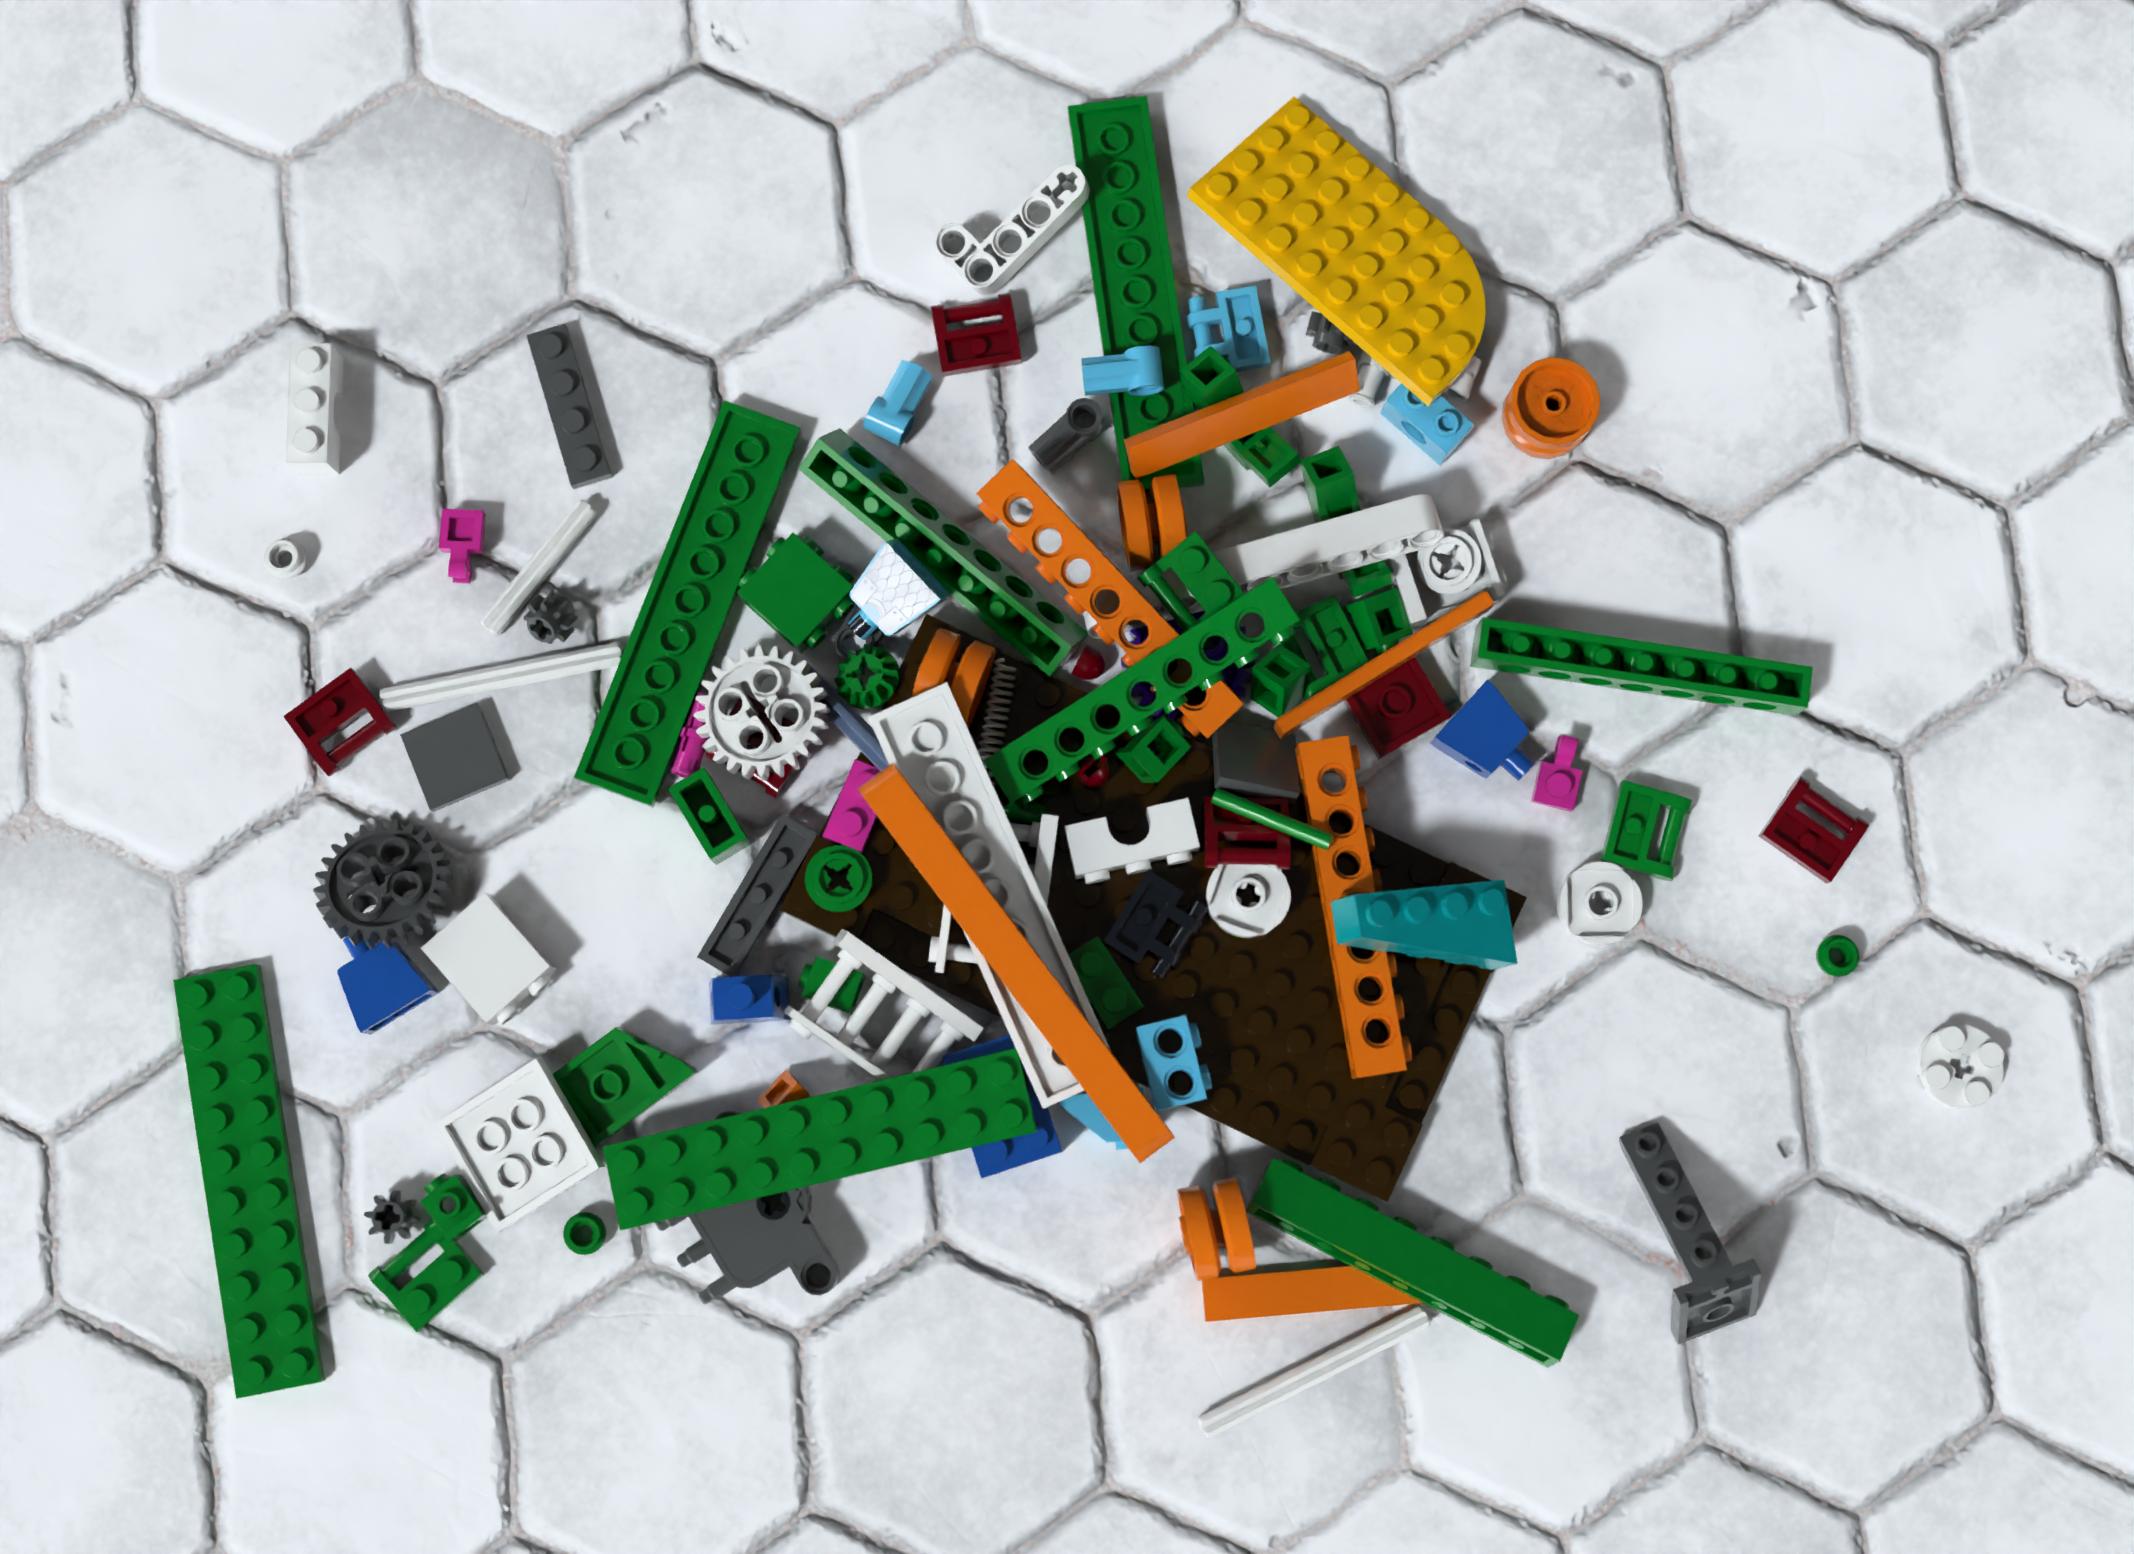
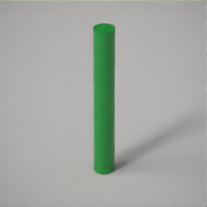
M1219 788L1213 794L1211 803L1327 851L1332 845L1334 835Z

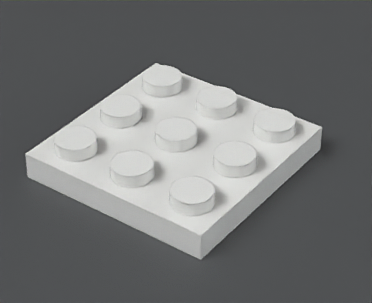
M543 1057L535 1058L434 1123L496 1233L504 1231L605 1167Z

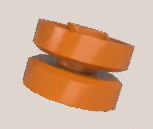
M1550 357L1533 362L1521 371L1503 402L1501 419L1506 436L1517 449L1531 457L1552 459L1565 456L1580 445L1599 415L1601 398L1595 380L1584 367L1570 359Z
M1175 474L1153 477L1150 483L1151 503H1147L1144 486L1138 479L1117 482L1121 532L1129 571L1148 569L1153 564V542L1157 543L1158 553L1161 558L1187 537L1183 500L1180 497Z
M939 628L919 667L912 697L947 682L965 724L969 729L983 696L993 665L996 648L975 640L967 647L959 663L962 649L960 635Z
M1236 1177L1214 1181L1211 1188L1214 1209H1209L1205 1192L1199 1185L1177 1189L1181 1213L1179 1223L1186 1254L1190 1255L1197 1281L1219 1276L1221 1263L1218 1249L1221 1248L1224 1250L1228 1267L1234 1273L1256 1268L1251 1232Z

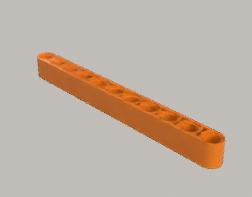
M891 763L859 787L858 790L1140 1164L1174 1139L1175 1136L898 768Z

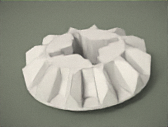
M1443 529L1444 537L1439 543L1429 548L1418 550L1416 565L1418 574L1427 587L1441 594L1453 595L1468 590L1474 581L1480 577L1483 558L1478 543L1466 532L1457 529ZM1459 546L1456 551V560L1461 563V566L1465 567L1464 570L1451 568L1441 578L1444 573L1445 564L1435 554L1450 555Z

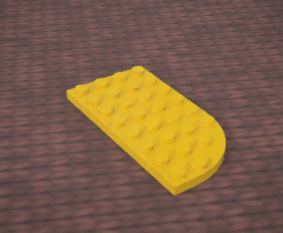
M1295 96L1190 187L1187 197L1428 407L1455 382L1469 364L1481 340L1486 315L1482 281L1470 254L1455 234Z

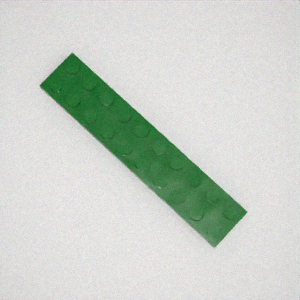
M1147 96L1068 106V119L1075 166L1084 174L1090 189L1089 197L1081 208L1103 356L1124 354L1126 350L1138 346H1156L1160 348L1164 380L1163 391L1146 396L1130 395L1128 391L1109 393L1121 481L1136 479L1130 469L1124 439L1194 412L1193 401L1184 386L1179 370L1187 365ZM1201 454L1138 478L1144 486L1145 493H1150V483L1153 477L1175 474L1179 489L1203 486L1205 481Z
M723 401L574 778L576 780L654 808L680 742V732L687 724L695 696L700 691L702 681L705 678L737 597V591L740 589L738 584L746 574L801 434L800 427L731 402Z
M254 964L173 980L236 1399L325 1381L261 965Z
M1015 1048L603 1146L621 1231L1037 1132L1022 1062Z

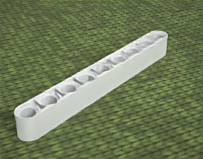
M1419 494L1218 550L1213 553L1246 594L1271 577L1274 578L1279 588L1283 589L1429 548L1443 539L1444 532L1432 496ZM1171 567L1161 574L1191 614L1204 611ZM1142 572L1126 576L1167 621L1174 619L1148 585L1143 587L1137 579ZM1105 589L1097 595L1096 605L1101 612L1112 614L1118 609L1120 600L1116 592ZM1085 611L1083 617L1088 635L1092 638L1101 639L1093 630V627L1097 624L1096 620ZM1132 620L1126 625L1124 633L1129 632L1131 629L1143 628L1146 624L1140 620Z

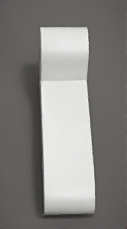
M1060 165L981 244L966 228L960 224L951 223L944 225L937 232L934 241L936 250L973 290L983 295L994 294L1085 204L1089 197V184L1082 171L1075 165ZM1065 181L1071 184L1075 183L1077 189L1073 193L1069 190L1064 191L1062 184ZM1051 194L1054 195L1056 200L1060 201L1062 205L1060 208L1057 209L1049 197ZM1041 207L1049 208L1051 213L1046 222L1043 224L1031 222V216L1036 209ZM1018 236L1022 239L1021 246L1016 252H1003V243L1007 238ZM954 237H963L965 245L962 251L957 254L947 253L949 241ZM982 265H991L993 273L990 279L986 282H976L974 275L977 268Z

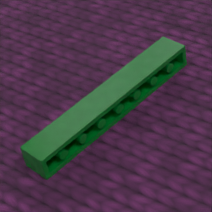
M1273 1158L1266 1166L1246 1208L1248 1214L1395 1288L1547 1368L1561 1361L1579 1317L1577 1313L1568 1309V1303L1562 1299L1551 1295L1541 1296L1530 1290L1531 1285L1525 1280L1515 1276H1507L1506 1278L1493 1271V1266L1486 1260L1476 1256L1468 1258L1454 1251L1455 1247L1449 1241L1435 1236L1429 1238L1417 1232V1227L1410 1221L1400 1217L1392 1219L1378 1212L1379 1207L1373 1202L1359 1197L1353 1199L1341 1193V1188L1334 1182L1324 1178L1316 1180L1302 1173L1303 1168L1291 1160L1280 1159L1279 1161Z

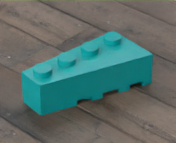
M1505 880L1354 894L1331 901L1336 940L1339 945L1382 952L1392 951L1407 954V956L1428 957L1445 960L1447 963L1475 965L1478 968L1489 970L1518 964Z

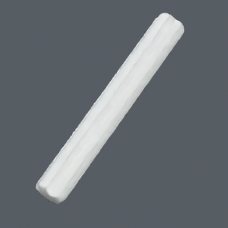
M581 499L574 504L481 619V624L484 628L496 636L501 635L594 520L597 512L590 504Z

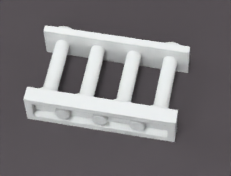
M1042 814L1041 822L1032 821V826L1010 823L1017 841L1030 842L1029 847L1037 848L1035 864L1028 865L1047 906L1059 816ZM945 905L943 907L940 937L931 938L928 962L936 963L935 972L938 973L945 972L947 960L978 964L970 946L949 943L951 923L954 917Z
M841 929L833 941L835 945L841 948L837 955L840 959L803 1012H798L790 1005L783 1011L792 1018L788 1026L809 1040L814 1033L880 1080L892 1078L884 1072V1069L922 1016L926 1018L929 1012L943 1020L939 1026L942 1031L912 1073L937 1067L943 1058L942 1056L947 1053L955 1040L959 1042L965 1036L975 1042L984 1029L844 929ZM864 964L875 972L871 979L874 983L840 1032L834 1037L815 1023L854 968L858 970ZM898 988L909 996L905 1003L908 1007L874 1056L868 1061L852 1050L850 1045L888 992L892 994Z

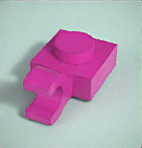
M442 509L439 549L442 553H450L448 576L453 577V583L470 584V555L483 554L486 514L483 510Z
M1561 735V738H1557L1552 763L1545 761L1539 763L1531 798L1532 803L1570 812L1574 810L1582 770L1570 768L1577 748V738Z

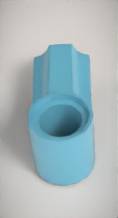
M1138 346L1126 350L1124 354L1081 358L1085 396L1126 391L1130 395L1146 396L1164 390L1159 347Z
M902 360L883 396H878L872 403L865 417L863 429L900 447L912 429L916 417L914 413L933 381V375L912 361Z

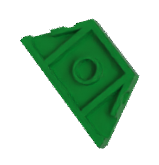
M615 1027L552 1075L592 1144L597 1148L697 1074L698 1071L694 1066L621 1027Z

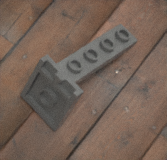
M1657 1122L1620 1136L1621 1149L1689 1281L1688 1284L1673 1289L1671 1332L1677 1344L1679 1345L1755 1316L1757 1313L1761 1272L1754 1259L1735 1266L1732 1265L1659 1123Z

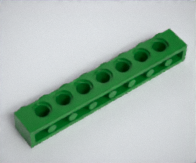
M841 428L817 439L799 467L802 473L886 542L898 538L951 596L1048 676H1052L1070 661L1088 636L1084 628Z
M1271 577L989 756L984 762L1010 803L1020 798L1023 805L1045 792L1041 784L1056 776L1058 781L1061 782L1080 770L1081 768L1077 764V761L1091 753L1096 760L1115 748L1116 744L1112 739L1127 730L1132 737L1152 724L1148 717L1161 708L1168 714L1186 703L1188 699L1184 693L1199 685L1201 690L1204 691L1224 678L1220 671L1235 662L1239 669L1260 656L1256 649L1258 646L1270 639L1275 646L1296 633L1292 625L1300 619L1274 578ZM1247 613H1255L1263 621V630L1255 638L1244 636L1239 628L1241 618ZM1214 635L1222 637L1228 646L1225 657L1218 661L1208 659L1203 652L1204 642L1207 638ZM1174 659H1185L1192 667L1191 677L1184 683H1174L1167 675V667ZM1138 682H1149L1156 689V698L1148 706L1137 705L1131 697V690ZM1105 704L1115 706L1120 712L1119 723L1110 729L1101 727L1095 718L1097 709ZM1068 727L1078 728L1084 735V744L1077 751H1068L1060 743L1061 732ZM1040 750L1045 753L1048 758L1046 771L1034 774L1027 770L1024 759L1029 751Z
M1485 617L1475 627L1470 667L1794 716L1808 708L1813 669L1810 666Z

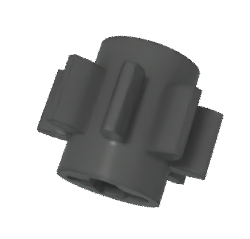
M1312 311L1306 336L1314 337L1312 344L1314 348L1326 353L1338 354L1342 352L1343 345L1352 346L1353 341L1321 313Z
M550 592L544 599L541 595L537 594L527 605L530 611L524 616V620L527 621V628L535 639L541 642H548V644H552L556 638L565 642L575 631L573 625L578 620V616L574 615V606L565 596Z
M399 1190L391 1192L390 1201H387L381 1195H375L373 1198L377 1206L373 1211L364 1212V1216L372 1219L373 1227L370 1228L369 1235L380 1232L385 1233V1244L393 1243L395 1233H398L404 1239L411 1238V1232L408 1230L411 1223L421 1221V1218L418 1216H413L411 1209L417 1201L415 1199L405 1202L400 1201L401 1192ZM393 1211L395 1214H400V1221L392 1223V1221L386 1220V1212Z

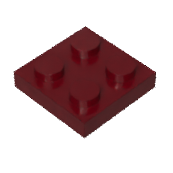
M1415 657L1344 700L1345 705L1378 760L1451 718V715Z

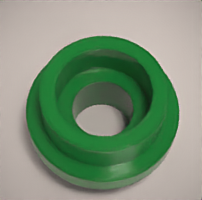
M1833 935L1825 938L1819 944L1816 951V960L1824 973L1833 977H1842L1850 974L1857 967L1859 952L1855 943L1848 937ZM1833 949H1838L1842 953L1843 958L1840 964L1834 963L1830 958V953Z
M582 1212L572 1216L567 1221L563 1231L567 1247L572 1252L580 1255H588L598 1251L603 1246L607 1234L603 1220L590 1212ZM584 1225L589 1226L593 1231L592 1238L587 1242L582 1241L578 1234L579 1229Z

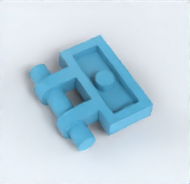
M1256 285L1216 292L1217 308L1206 309L1202 296L1188 299L1190 314L1187 315L1189 329L1194 330L1197 346L1194 350L1195 358L1209 346H1212L1224 359L1227 358L1228 363L1237 372L1270 367L1271 360ZM1221 324L1224 342L1212 344L1209 327Z

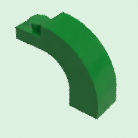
M1209 346L1179 370L1184 386L1198 410L1244 393L1236 369L1212 346ZM1271 427L1224 444L1225 448L1247 471L1251 469L1269 487H1272L1301 463L1299 454Z
M1339 446L1300 460L1308 500L1316 523L1361 510L1356 492L1354 473ZM1384 560L1337 573L1340 580H1345L1354 598L1392 584L1391 572Z

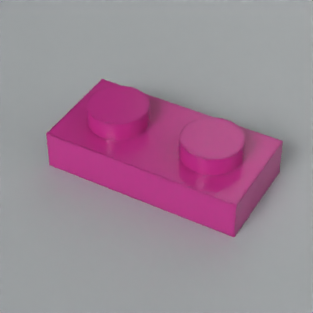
M854 760L822 835L823 838L863 853L878 816L863 798L858 788L881 772L878 768L859 760Z

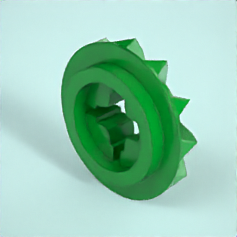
M864 644L862 649L857 651L849 650V656L844 662L838 663V675L834 678L839 691L838 694L850 706L859 709H871L882 705L894 694L899 683L900 671L896 659L883 647H871ZM867 664L875 675L868 678L865 688L863 682L857 676L864 674V668Z
M845 845L826 847L812 857L806 868L805 886L811 899L825 910L831 912L851 911L864 902L872 887L871 867L867 859L859 851ZM849 865H852L848 870L849 873L846 879L853 890L850 891L847 888L844 889L838 886L827 894L826 892L830 889L829 885L832 879L825 868L828 867L836 872H841L843 869H847Z

